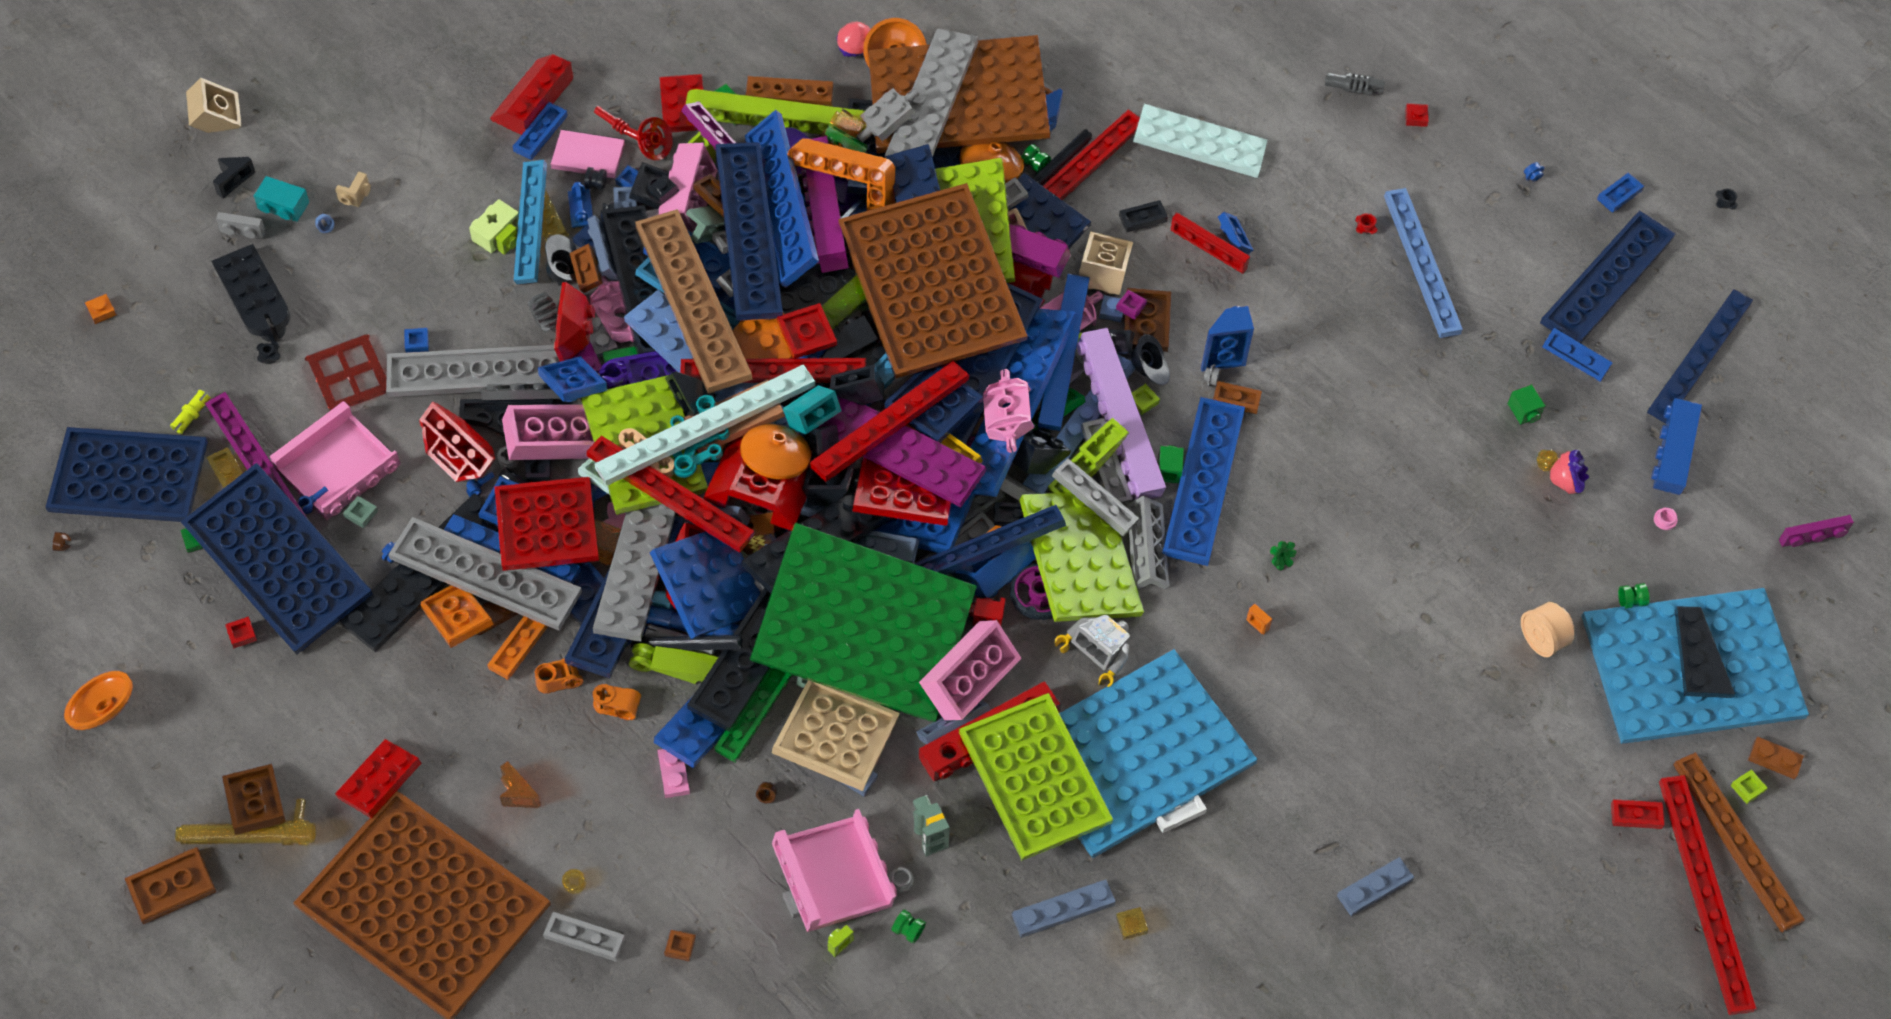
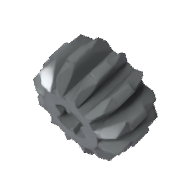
M538 294L528 301L529 310L539 328L544 332L555 329L558 308L549 294Z

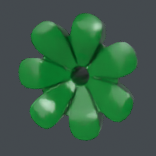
M1280 541L1278 547H1271L1270 553L1274 555L1272 564L1278 570H1283L1285 565L1288 567L1293 565L1294 562L1290 558L1296 556V550L1293 549L1295 543Z

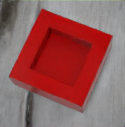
M1407 103L1405 108L1406 126L1427 127L1429 122L1428 105Z
M249 616L225 624L233 649L257 641Z

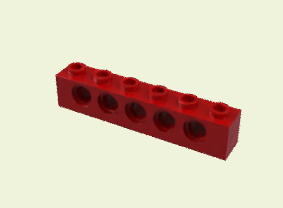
M1044 681L919 748V760L934 782L940 778L944 780L950 777L955 770L961 767L967 768L973 764V760L959 734L960 728L1049 693L1058 712L1060 703ZM946 753H951L955 757L946 758L943 755Z

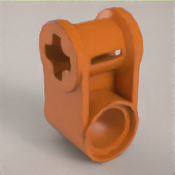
M565 658L550 663H543L535 670L536 687L541 693L545 694L576 688L582 685L584 681L583 677L579 675L577 667L565 664ZM546 676L551 677V679L549 680H541L543 677Z
M600 684L593 690V707L599 714L619 717L624 720H633L637 714L641 694L630 688Z

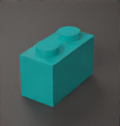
M268 176L264 178L254 194L257 208L260 211L277 215L284 220L298 222L309 204L306 189Z
M819 385L782 408L789 428L804 434L809 433L842 411L835 391Z

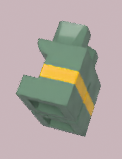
M927 795L913 801L915 811H913L914 832L922 835V849L925 856L949 848V825L938 803L931 805Z

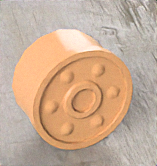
M1544 603L1533 610L1523 613L1521 616L1523 635L1530 647L1540 656L1550 657L1560 649L1570 645L1574 640L1573 621L1568 612L1556 603Z

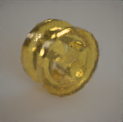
M571 869L564 873L562 884L567 892L577 894L584 890L586 879L581 871ZM571 877L573 879L580 878L578 879L579 884L577 886L574 884L568 886Z

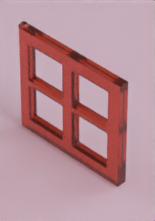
M369 334L305 357V361H308L329 411L343 401L351 407L386 393L387 378L370 343ZM362 345L368 361L349 367L343 352ZM337 355L344 370L325 377L318 361ZM373 369L379 385L360 392L354 376ZM348 379L354 395L335 401L329 385Z

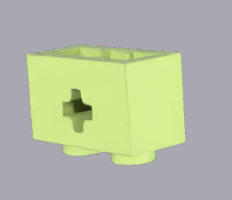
M498 199L493 205L488 206L482 216L472 222L469 227L472 241L493 253L497 249L495 237L509 224L518 229L519 212Z

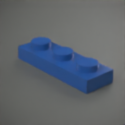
M549 102L512 146L513 152L532 160L567 118V111Z
M1553 328L1542 346L1600 382L1613 364V362L1556 328Z

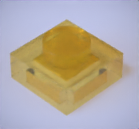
M1141 907L1116 913V920L1123 940L1148 934V927Z

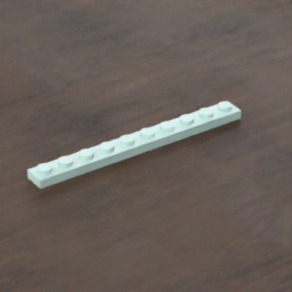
M803 364L595 463V469L605 485L608 486L778 403L815 387V380Z

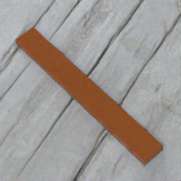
M1695 752L1675 761L1673 764L1680 776L1685 775L1690 792L1781 933L1802 924L1805 921L1802 914L1697 753Z

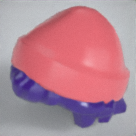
M862 22L846 24L839 30L837 35L839 50L845 57L864 56V41L871 29Z
M1573 450L1561 454V457L1554 463L1550 471L1552 483L1568 494L1583 492L1585 482L1589 479V475L1586 474L1588 467L1584 465L1585 460L1581 452Z

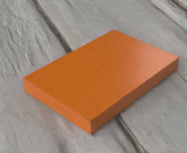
M452 585L426 598L420 604L422 610L450 648L494 625L490 616L473 594Z

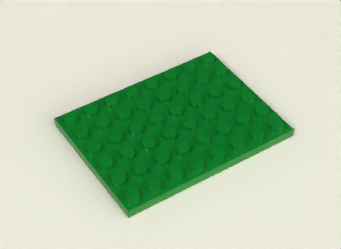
M795 523L750 660L897 711L935 722L939 711L919 682L960 641L977 586Z

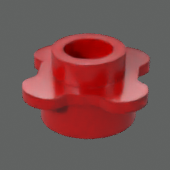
M1364 213L1356 217L1357 233H1377L1378 229L1375 226L1377 218L1374 215Z

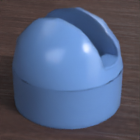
M321 214L315 220L316 228L322 233H329L334 228V220L327 214ZM323 219L327 223V226L325 227L322 225L321 220Z

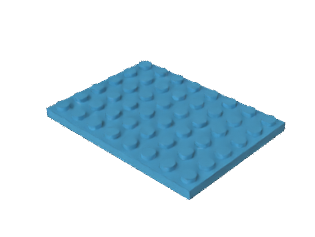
M1765 588L1654 602L1642 607L1634 605L1632 608L1627 609L1623 606L1586 611L1581 616L1621 744L1806 719L1809 715ZM1677 606L1701 607L1735 692L1733 698L1684 696L1675 618Z
M1175 649L1114 682L1110 687H1105L1059 713L1113 818L1112 824L1078 838L1092 859L1152 825L1159 816H1165L1175 810V807L1188 803L1197 795L1199 797L1257 764L1255 755Z

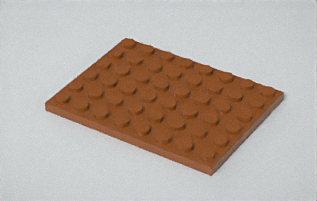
M1038 35L978 40L977 47L936 148L1050 138ZM930 45L868 50L873 104L892 88L903 96L912 90ZM894 132L884 141L875 136L877 153L887 152Z
M967 183L838 219L844 241L895 378L1027 340L1025 328Z
M396 791L372 819L369 818L293 904L298 910L444 1019H454L548 909L551 902L399 791Z

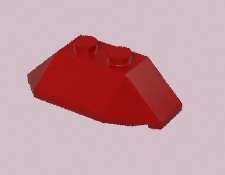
M563 282L561 286L556 339L554 342V350L559 361L571 359L589 344L590 334H593L592 318H595L594 306L589 304L586 295L567 282Z
M432 402L419 419L426 454L456 482L482 478L496 460L493 447L462 418L436 402Z

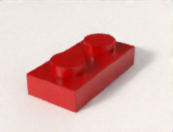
M1613 799L1611 802L1612 826L1662 829L1664 827L1662 802Z

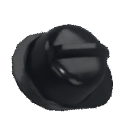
M559 234L552 235L545 243L547 257L546 273L552 280L557 282L558 286H562L563 282L577 280L570 253L577 249L569 238Z
M1151 335L1141 336L1137 346L1131 353V362L1134 368L1157 385L1167 384L1170 380V371L1161 344Z

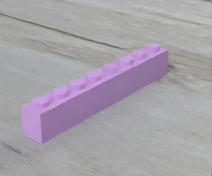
M1108 328L1084 332L1077 343V352L1083 357L1084 371L1086 375H1089L1092 393L1097 396L1099 401V412L1101 415H1104L1105 423L1113 417L1129 432V435L1116 449V454L1120 459L1123 474L1128 481L1127 485L1131 496L1133 495L1134 500L1142 496L1150 499L1160 498L1166 489V485Z

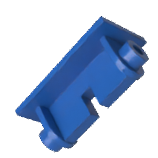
M575 182L572 186V191H568L572 228L586 226L588 224L587 219L593 216L590 189H585L581 182Z

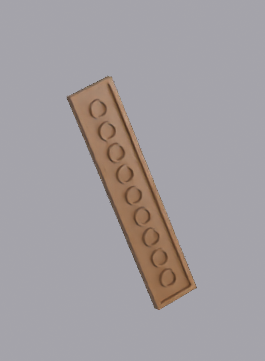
M678 209L635 222L636 229L708 394L752 380V373Z

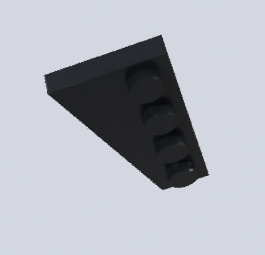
M1677 606L1675 618L1684 696L1733 698L1735 692L1701 607Z

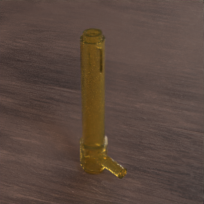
M299 798L296 800L293 820H286V823L235 835L232 824H182L181 827H176L175 839L176 842H180L182 845L282 843L283 846H292L294 843H298L300 846H307L309 843L315 842L316 825L315 823H309L308 820H303L306 800Z

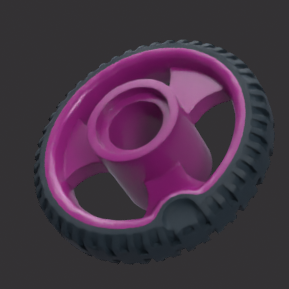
M1038 563L1027 565L1011 581V601L1021 614L1026 615L1030 619H1052L1051 609H1040L1049 605L1042 577H1035L1036 573H1040ZM1020 583H1025L1029 586V602L1026 604L1022 602L1018 594ZM1043 590L1045 593H1038L1036 591Z

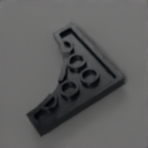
M460 399L459 417L467 424L491 429L505 437L502 418L508 405H553L554 402L553 399ZM551 459L523 460L526 468V480L529 482L551 480Z

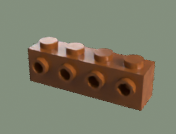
M748 76L746 96L832 107L833 81Z

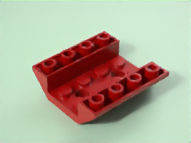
M744 435L730 441L703 499L725 508L730 496L761 506L773 511L770 524L792 531L807 500L802 488L808 467L803 473L793 478H768L750 469L742 459L740 446ZM755 482H761V483H763L764 485H763V486H758V485H756V484H754V483H755Z

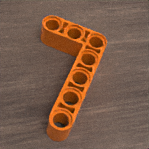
M807 138L799 140L788 151V156L791 157L796 166L867 183V211L895 203L893 188L895 184V166L889 159Z

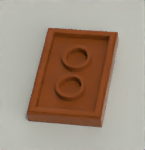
M198 846L124 878L143 925L216 893Z

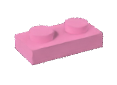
M664 749L657 750L665 798L690 794L685 763Z

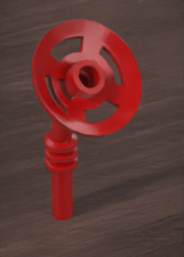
M600 106L594 109V113L611 124L614 130L616 129L621 135L625 134L636 139L641 152L648 159L654 161L662 160L670 153L673 142L672 133L668 124L663 119L649 117L641 123L637 131L629 127V124L624 120L614 117ZM651 123L650 128L645 130V132L643 133L642 131L647 124ZM658 126L662 129L665 138H663L661 131L657 128ZM660 145L664 146L663 150L655 155L654 150L659 148Z

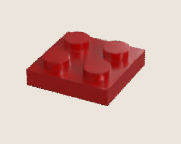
M820 303L784 314L783 316H777V323L793 359L837 346V340Z

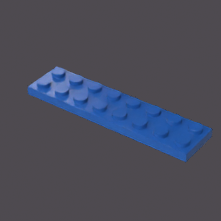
M1200 397L1162 554H1165L1167 557L1208 566L1245 407Z

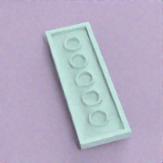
M1147 104L1143 106L1133 141L1255 178L1259 175L1267 144L1266 139Z

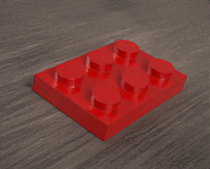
M702 74L659 77L663 120L668 124L671 133L699 131L688 121L681 110L686 104L687 94L690 90H703Z
M384 739L339 788L335 795L339 800L372 819L422 762L415 755Z

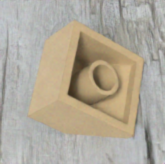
M200 78L186 92L189 126L207 133L241 127L238 92Z

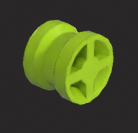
M635 644L632 648L633 657L629 660V666L641 672L651 671L650 666L655 648L647 644Z

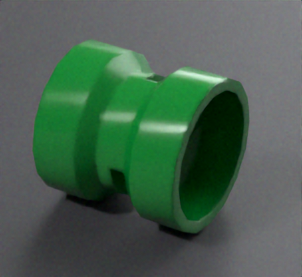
M1035 144L1028 146L1021 156L1024 164L1030 165L1036 173L1051 161V157L1047 153L1040 152L1039 147Z
M1645 583L1635 584L1634 587L1629 585L1620 586L1618 589V599L1621 607L1625 606V609L1632 608L1634 605L1641 607L1649 605V591Z
M903 909L897 916L891 931L897 935H904L907 941L914 944L921 936L926 922L920 918L915 919L909 911Z

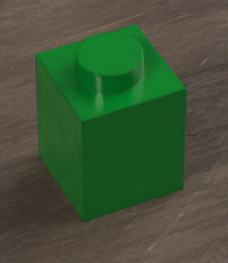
M1533 385L1512 391L1507 403L1520 425L1538 421L1545 408V404Z
M1173 445L1160 446L1157 464L1164 482L1180 483L1183 471L1184 448H1178Z

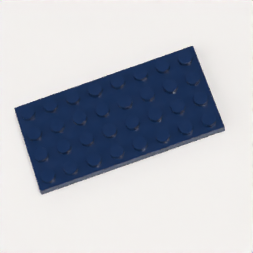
M258 463L250 467L181 521L188 532L296 655L373 594L371 589Z

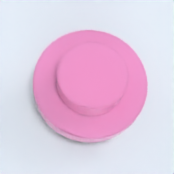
M1671 508L1659 509L1654 515V523L1662 530L1673 529L1678 521L1676 512Z

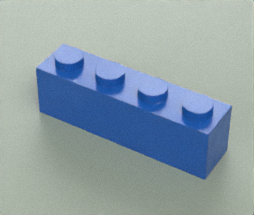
M1674 398L1671 405L1666 406L1663 418L1667 419L1666 426H1662L1659 438L1663 439L1662 445L1658 446L1655 459H1658V465L1654 466L1651 474V479L1654 480V489L1680 495L1686 487L1701 413V404Z

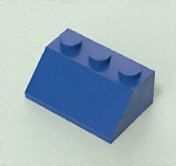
M1234 306L1225 309L1208 330L1201 364L1202 372L1206 371L1207 367L1211 368L1212 365H1216V367L1221 369L1246 366L1254 332L1248 306Z
M1028 541L951 574L958 580L976 585L974 596L992 598L1001 587L1010 583L1013 577L1022 569L1032 564L1036 557L1033 546Z

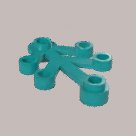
M703 395L696 401L699 414L716 406L714 398L710 395ZM679 415L672 417L670 420L671 427L675 426L676 422H683V417ZM725 429L723 434L716 433L687 447L684 454L681 451L672 454L675 459L674 473L679 477L686 478L695 473L697 465L709 459H720L723 453L718 444L710 445L706 451L695 455V452L716 439L726 440L730 434L729 429ZM718 450L716 454H711L712 451Z

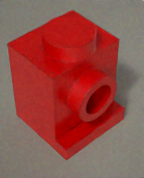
M976 598V603H971L969 616L973 617V626L979 621L997 620L1000 626H1002L1006 598H1001L1000 602L991 598Z

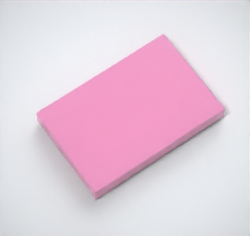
M561 130L551 161V169L585 174L588 167H593L594 170L606 169L607 177L615 178L625 141L623 139Z

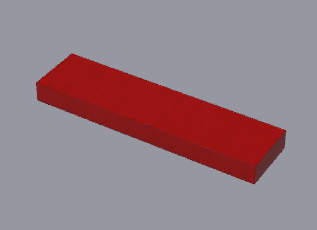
M1179 213L1172 217L1170 229L1172 232L1238 272L1244 274L1247 270L1250 259L1249 255Z

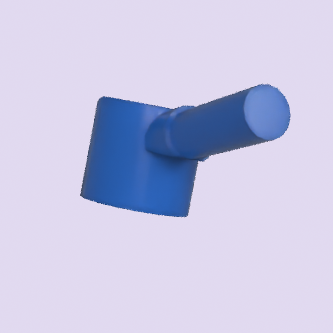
M490 472L477 481L469 480L466 485V492L469 497L474 493L479 496L482 492L480 486L495 477L494 474Z
M326 486L310 497L302 496L299 498L298 505L300 508L306 505L302 509L304 514H310L313 511V503L329 491Z

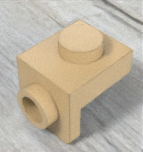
M358 172L350 188L337 185L335 190L340 202L345 205L359 207L364 197L368 196L371 185L369 184L367 174Z

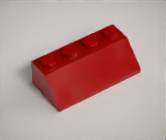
M554 54L537 59L493 113L490 120L522 135L549 102L554 104L573 80L571 62Z

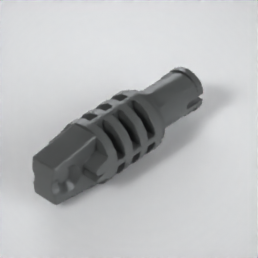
M1327 73L1325 86L1343 88L1345 92L1351 91V93L1357 92L1358 94L1372 95L1383 93L1385 81L1367 75Z

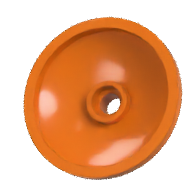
M902 18L882 20L871 28L865 38L863 51L866 64L870 69L868 50L927 45L921 30L908 20Z
M1005 142L963 146L959 156L960 164L1002 158L1005 184L1015 177L1018 179L1024 168V162L1020 154Z
M765 424L752 428L744 435L740 446V453L746 465L756 473L772 479H789L800 475L807 469L811 459V450L807 441L795 430L778 424Z
M110 671L94 677L80 687L69 700L64 712L65 721L71 728L76 730H90L110 722L128 703L133 688L132 680L122 671Z

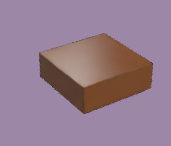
M671 930L664 952L665 956L690 962L696 935Z

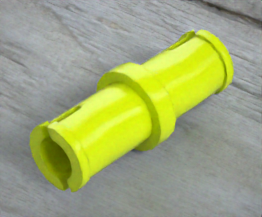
M198 390L188 404L183 405L182 412L170 424V427L175 430L181 423L182 425L176 432L183 434L189 424L199 417V412L203 409L205 403L211 400L210 396L206 394L200 401L199 399L205 392Z

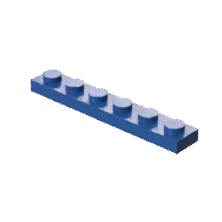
M454 514L444 528L447 532L500 553L499 533ZM576 564L536 567L540 571L571 584L574 583L581 571L580 566Z

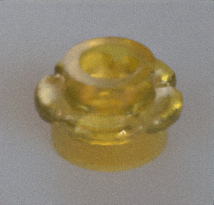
M1541 450L1537 457L1539 468L1544 471H1551L1552 466L1559 459L1557 458V453L1553 450Z

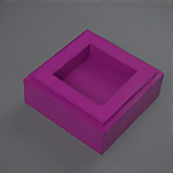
M1127 290L1117 303L1116 310L1135 320L1146 306L1147 300Z

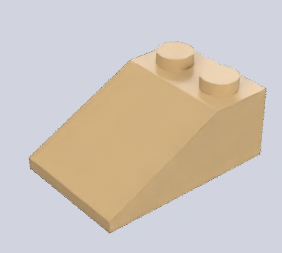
M1090 232L1078 275L1090 277L1088 289L1101 290L1110 295H1120L1133 242Z

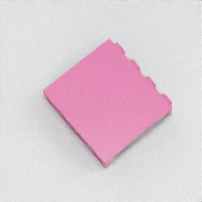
M344 401L270 456L276 471L302 496L310 497L326 486L329 491L313 503V507L326 520L338 515L357 496L360 497L367 489L376 486L379 480L387 474L394 472L400 465L397 452L395 450L390 452L352 415L350 407Z
M859 809L855 810L851 818L787 835L785 830L775 832L772 846L807 932L892 907L897 896L896 887L888 879L887 866L883 860H880L877 842L874 838H871L868 821L865 817H862Z

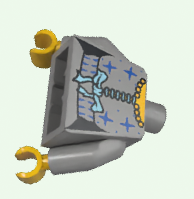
M1102 615L1098 618L1083 617L1067 630L1068 634L1059 635L1055 638V646L1064 642L1065 645L1060 648V651L1065 653L1069 650V642L1071 641L1104 671L1109 669L1108 673H1104L1099 677L1098 685L1101 684L1102 680L1107 679L1110 681L1107 687H1110L1113 684L1114 675L1119 674L1128 660L1130 648L1127 644L1130 638L1128 633L1129 627L1125 621L1119 620L1115 622L1108 615Z

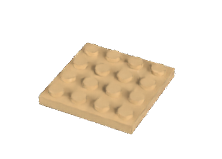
M808 680L773 746L772 754L863 791L896 725L900 713L877 703Z

